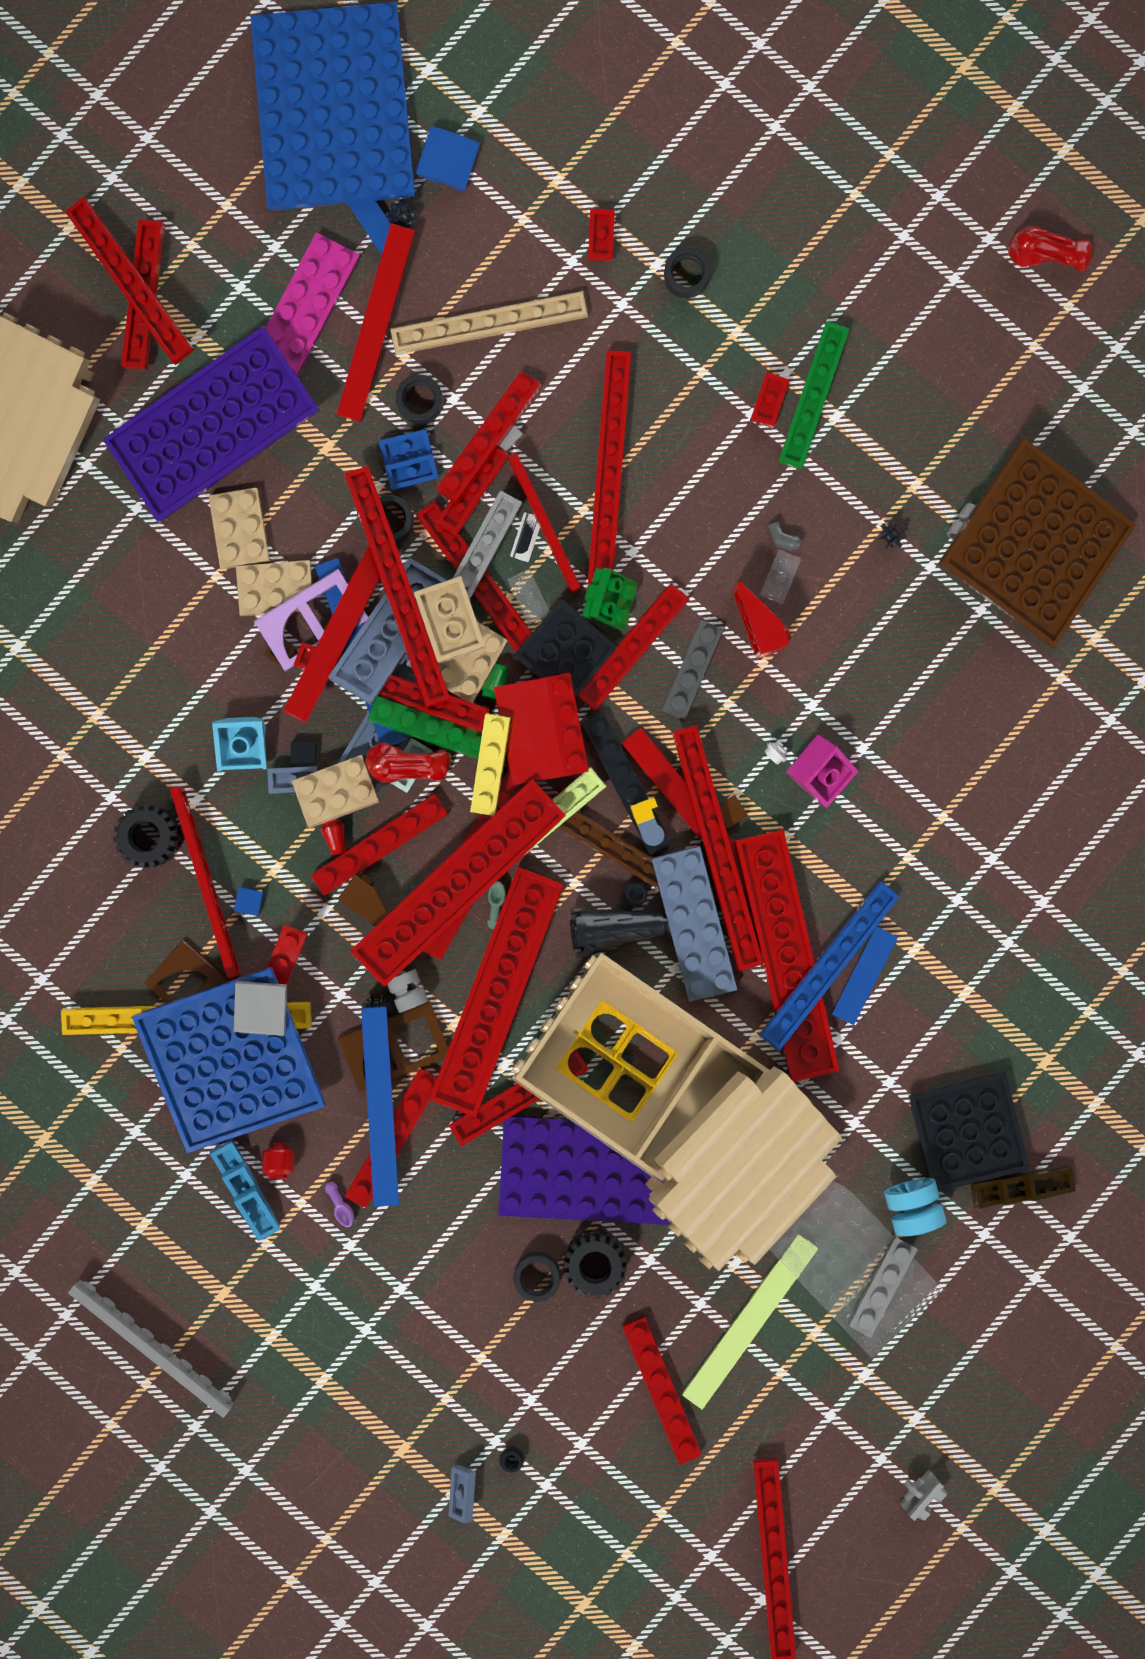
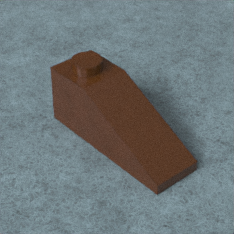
M358 874L354 875L337 899L373 926H376L389 914V911L378 889L373 886L375 881L365 874H362L361 877Z

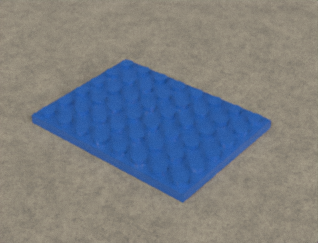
M397 2L250 16L268 210L415 197Z

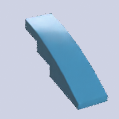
M233 1139L211 1149L210 1156L221 1171L222 1179L233 1195L235 1205L257 1240L260 1241L281 1230L267 1199Z

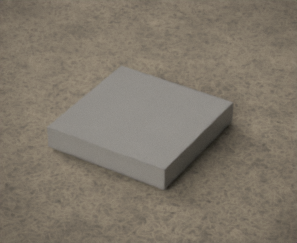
M237 981L235 983L234 1032L284 1036L286 1033L287 985Z

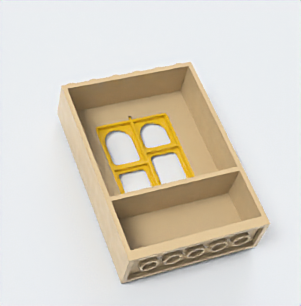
M604 954L592 955L581 968L585 971L583 975L575 977L569 985L568 990L571 992L568 997L564 996L554 1007L553 1010L557 1013L553 1019L551 1017L547 1018L541 1026L540 1031L542 1035L540 1038L533 1039L525 1051L529 1054L525 1060L519 1059L511 1071L514 1074L512 1080L663 1184L666 1179L658 1172L660 1166L654 1159L737 1072L746 1075L757 1085L770 1070ZM611 1014L626 1025L625 1031L612 1049H607L593 1038L591 1025L598 1015ZM636 1033L641 1034L669 1055L668 1060L654 1079L649 1078L621 1057L622 1052ZM580 1047L591 1049L613 1065V1071L600 1090H594L570 1072L568 1058L575 1049ZM623 1074H627L646 1088L644 1096L631 1113L626 1112L609 1100L610 1092Z

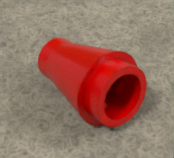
M340 818L321 824L322 829L320 831L330 849L331 855L346 852L344 823L341 824Z

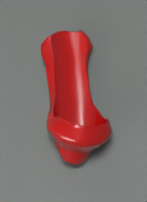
M1027 226L1012 236L1008 246V255L1020 267L1037 266L1044 262L1053 261L1072 266L1076 270L1083 272L1091 262L1093 246L1086 238L1074 241L1066 236L1045 231L1039 226Z
M379 743L369 749L365 764L370 775L383 783H393L405 779H432L440 781L445 779L450 769L451 753L444 748L431 753H406L390 744Z

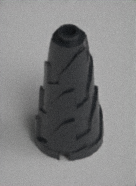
M579 907L570 910V915H576L575 919L570 920L573 950L580 949V951L575 953L576 958H585L588 955L613 950L623 945L646 941L649 938L662 936L664 931H668L667 916H662L661 912Z

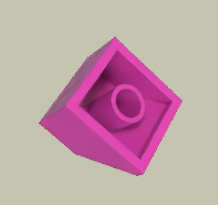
M817 735L796 761L793 762L786 773L827 809L858 773V770L837 746Z

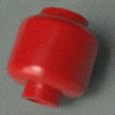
M272 1143L271 1148L263 1151L262 1173L267 1175L269 1180H287L288 1176L294 1172V1151L286 1148L285 1143Z

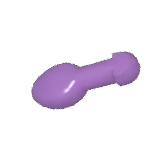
M328 1182L325 1186V1191L329 1194L335 1205L334 1215L336 1220L344 1227H351L354 1223V1213L351 1206L343 1201L336 1183Z

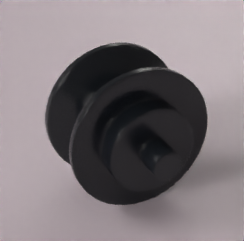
M405 200L392 203L388 214L389 220L401 227L411 226L415 217V210L411 207L408 208V203Z
M883 523L880 526L883 530L880 532L881 537L878 540H886L885 548L889 546L891 548L894 546L901 548L903 546L900 541L904 539L902 535L905 532L899 533L896 530L898 523L894 526L892 524L886 526Z
M370 993V998H367L366 1003H362V1008L386 1006V1010L387 1008H392V1003H387L384 993L381 994L380 998H374L373 993Z

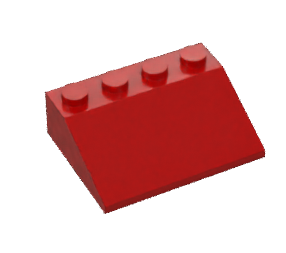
M570 673L493 687L498 714L511 717L506 755L512 785L528 783L531 779L540 781L589 772Z

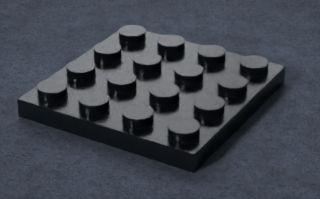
M1005 1072L908 1095L928 1178L935 1179L938 1192L1030 1169Z

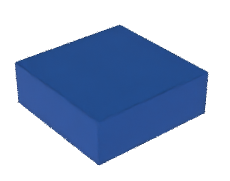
M239 887L234 911L259 916L264 892Z

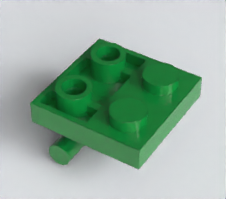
M596 568L592 583L588 584L584 598L586 603L582 617L589 619L593 617L609 626L625 631L632 603L637 593L638 583L611 569L603 568L602 570Z

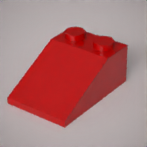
M742 582L736 583L732 592L756 660L785 650L790 645L789 640H791V634L787 625L783 626L782 621Z

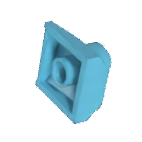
M226 718L212 723L217 771L267 769L266 726L262 718Z

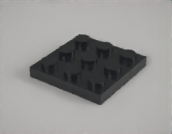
M560 599L513 656L538 678L570 673L574 697H576L615 651L617 646L563 599Z

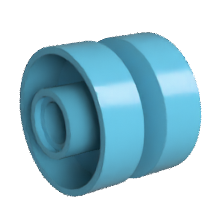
M924 1178L907 1181L884 1191L888 1209L898 1211L891 1217L897 1236L921 1235L946 1224L947 1221L942 1205L932 1203L940 1197L935 1179Z

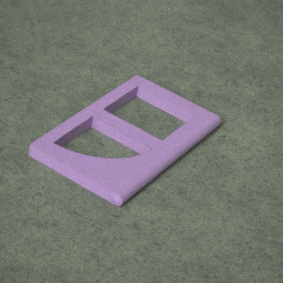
M339 569L254 621V624L260 630L285 672L294 667L293 665L297 657L296 655L289 659L284 646V630L288 619L299 609L319 642L324 629L307 603L336 585L342 595L344 594L348 584ZM363 611L355 628L367 621L368 616L365 611Z

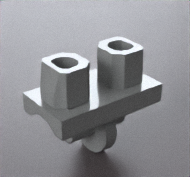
M928 1470L914 1484L909 1480L904 1483L909 1490L899 1504L914 1521L917 1518L925 1521L931 1514V1509L928 1506L933 1499L937 1502H942L947 1493L943 1489L944 1486Z

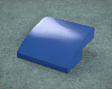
M431 126L415 174L436 184L441 182L463 192L466 188L480 143L459 134Z
M426 428L378 441L391 490L439 478Z

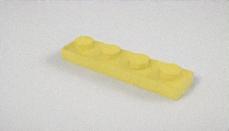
M485 714L470 812L491 816L497 812L511 717Z

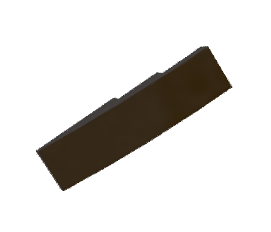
M1072 1167L1020 1173L970 1184L974 1208L977 1209L999 1204L1009 1205L1026 1200L1037 1201L1076 1192Z

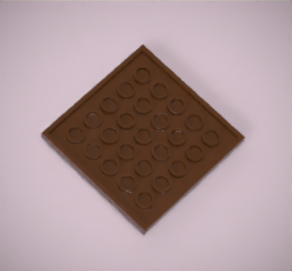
M1021 438L938 564L1050 648H1055L1136 524L1026 438Z

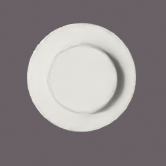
M769 742L767 744L768 747L764 752L774 763L778 765L781 761L785 762L787 760L785 756L787 751L778 742L775 744Z

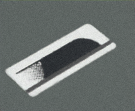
M524 512L510 554L511 557L525 562H529L540 529L533 514Z

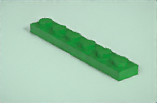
M826 321L778 463L802 470L849 328Z
M378 696L373 702L367 721L478 760L482 733ZM505 754L503 769L508 770L509 765L507 755Z

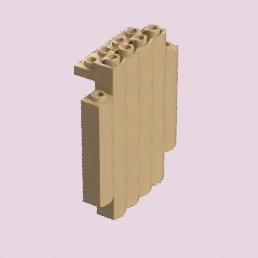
M4 312L0 316V517L10 522L19 523L29 499L43 506L53 507L101 399L93 396L95 391L80 385L83 379L91 382L94 376V372L88 370L91 361L83 357L85 352L72 346L68 350L61 346L63 341L51 335H48L46 339L39 335V329L27 323L25 327L16 324L17 318Z
M773 1067L757 1085L746 1075L737 1072L654 1159L660 1166L658 1172L666 1181L662 1184L651 1177L646 1183L652 1191L649 1194V1200L655 1206L652 1210L660 1219L664 1220L667 1218L670 1222L668 1225L669 1229L678 1237L681 1234L686 1240L683 1243L693 1253L698 1251L701 1254L699 1260L709 1270L713 1266L716 1270L720 1271L735 1254L744 1263L749 1260L755 1265L836 1178L834 1172L822 1160L842 1140V1137L782 1070Z

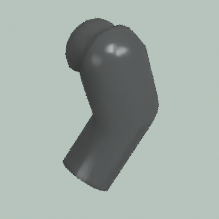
M779 521L768 526L776 547L787 551H795L801 546L800 537L783 533Z

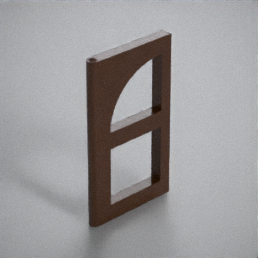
M184 939L148 978L145 984L162 1000L169 1003L175 1001V999L158 983L174 972L193 970L207 976L208 979L196 993L231 980Z
M430 1000L404 1012L387 1017L389 1048L398 1068L390 1071L391 1080L446 1057L449 1047ZM425 1016L439 1052L407 1064L393 1028ZM362 1028L339 1036L338 1042L341 1045L359 1092L366 1090V1078L364 1074Z

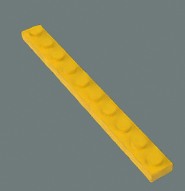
M287 1002L296 1028H311V1002ZM157 1006L63 1008L61 1010L62 1035L138 1033L131 1017Z

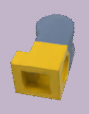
M654 797L630 806L641 837L650 846L659 845L664 839V831L657 825L651 810L658 807Z

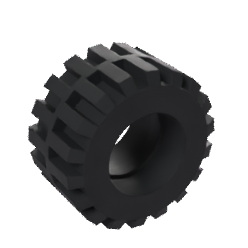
M149 805L133 807L134 809L124 812L125 816L117 820L119 825L114 827L117 835L113 837V841L117 842L118 845L115 848L117 852H121V858L124 861H129V864L133 866L147 868L164 865L167 860H171L174 857V852H178L180 848L177 845L178 842H181L182 836H179L180 826L176 825L175 822L177 820L170 815V812L160 807ZM144 822L154 823L160 833L159 843L152 851H143L136 842V831Z
M595 1230V1233L586 1231L584 1235L576 1236L574 1242H570L568 1250L565 1252L564 1269L571 1288L574 1287L575 1292L578 1294L584 1293L587 1298L595 1295L596 1299L601 1298L603 1294L607 1297L611 1295L613 1289L616 1291L619 1288L620 1282L623 1283L627 1266L622 1245H619V1241L615 1237H610V1234L607 1232L602 1234L600 1230ZM597 1251L605 1254L610 1260V1267L607 1272L600 1276H590L584 1273L580 1262L587 1253Z

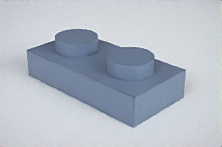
M318 767L267 769L269 794L296 793L292 781L317 772Z
M461 1465L452 1466L448 1516L460 1522L469 1523L473 1520L476 1471Z

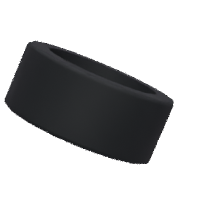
M691 247L679 248L666 261L664 269L665 285L677 297L688 299L698 296L708 286L711 274L710 262L706 255L698 249ZM684 259L694 260L701 267V279L691 287L679 285L673 277L674 266L677 262Z
M415 374L407 377L400 383L396 391V403L399 412L407 421L423 425L432 422L439 416L443 408V396L440 386L434 379L427 375ZM417 385L429 388L434 395L432 408L422 414L410 411L405 403L408 390Z
M383 495L379 497L382 507L393 505L398 507L404 514L405 522L403 527L398 532L392 534L397 544L411 534L414 526V516L409 505L402 498L395 495Z
M536 1251L526 1254L515 1267L513 1277L515 1288L528 1301H546L554 1296L559 1288L561 1279L559 1265L547 1253ZM531 1263H543L551 1271V1283L544 1290H530L523 1282V1271Z

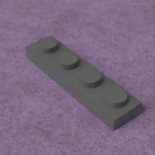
M700 620L665 702L663 712L685 721L724 629Z

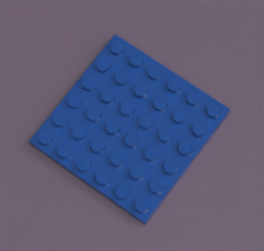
M272 967L137 1013L131 1017L187 1153L320 1109L326 1105L288 1006L286 1007V1033L284 1036L234 1032L235 983L237 981L279 984Z

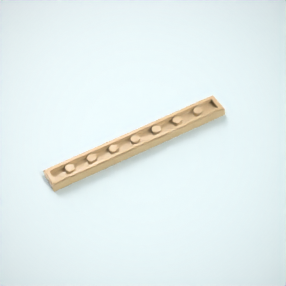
M581 291L392 328L390 330L395 354L399 355L588 318L584 293Z

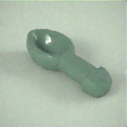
M496 881L488 892L491 910L487 924L491 929L495 928L501 905L504 903L507 895L505 885L501 881Z

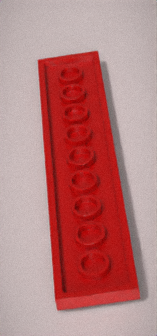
M531 779L365 935L350 952L385 987L552 830L566 814Z
M784 830L734 841L774 1014L815 963ZM821 997L782 1047L789 1078L793 1082L840 1071L823 997Z
M517 867L429 1100L470 1116H477L564 884Z

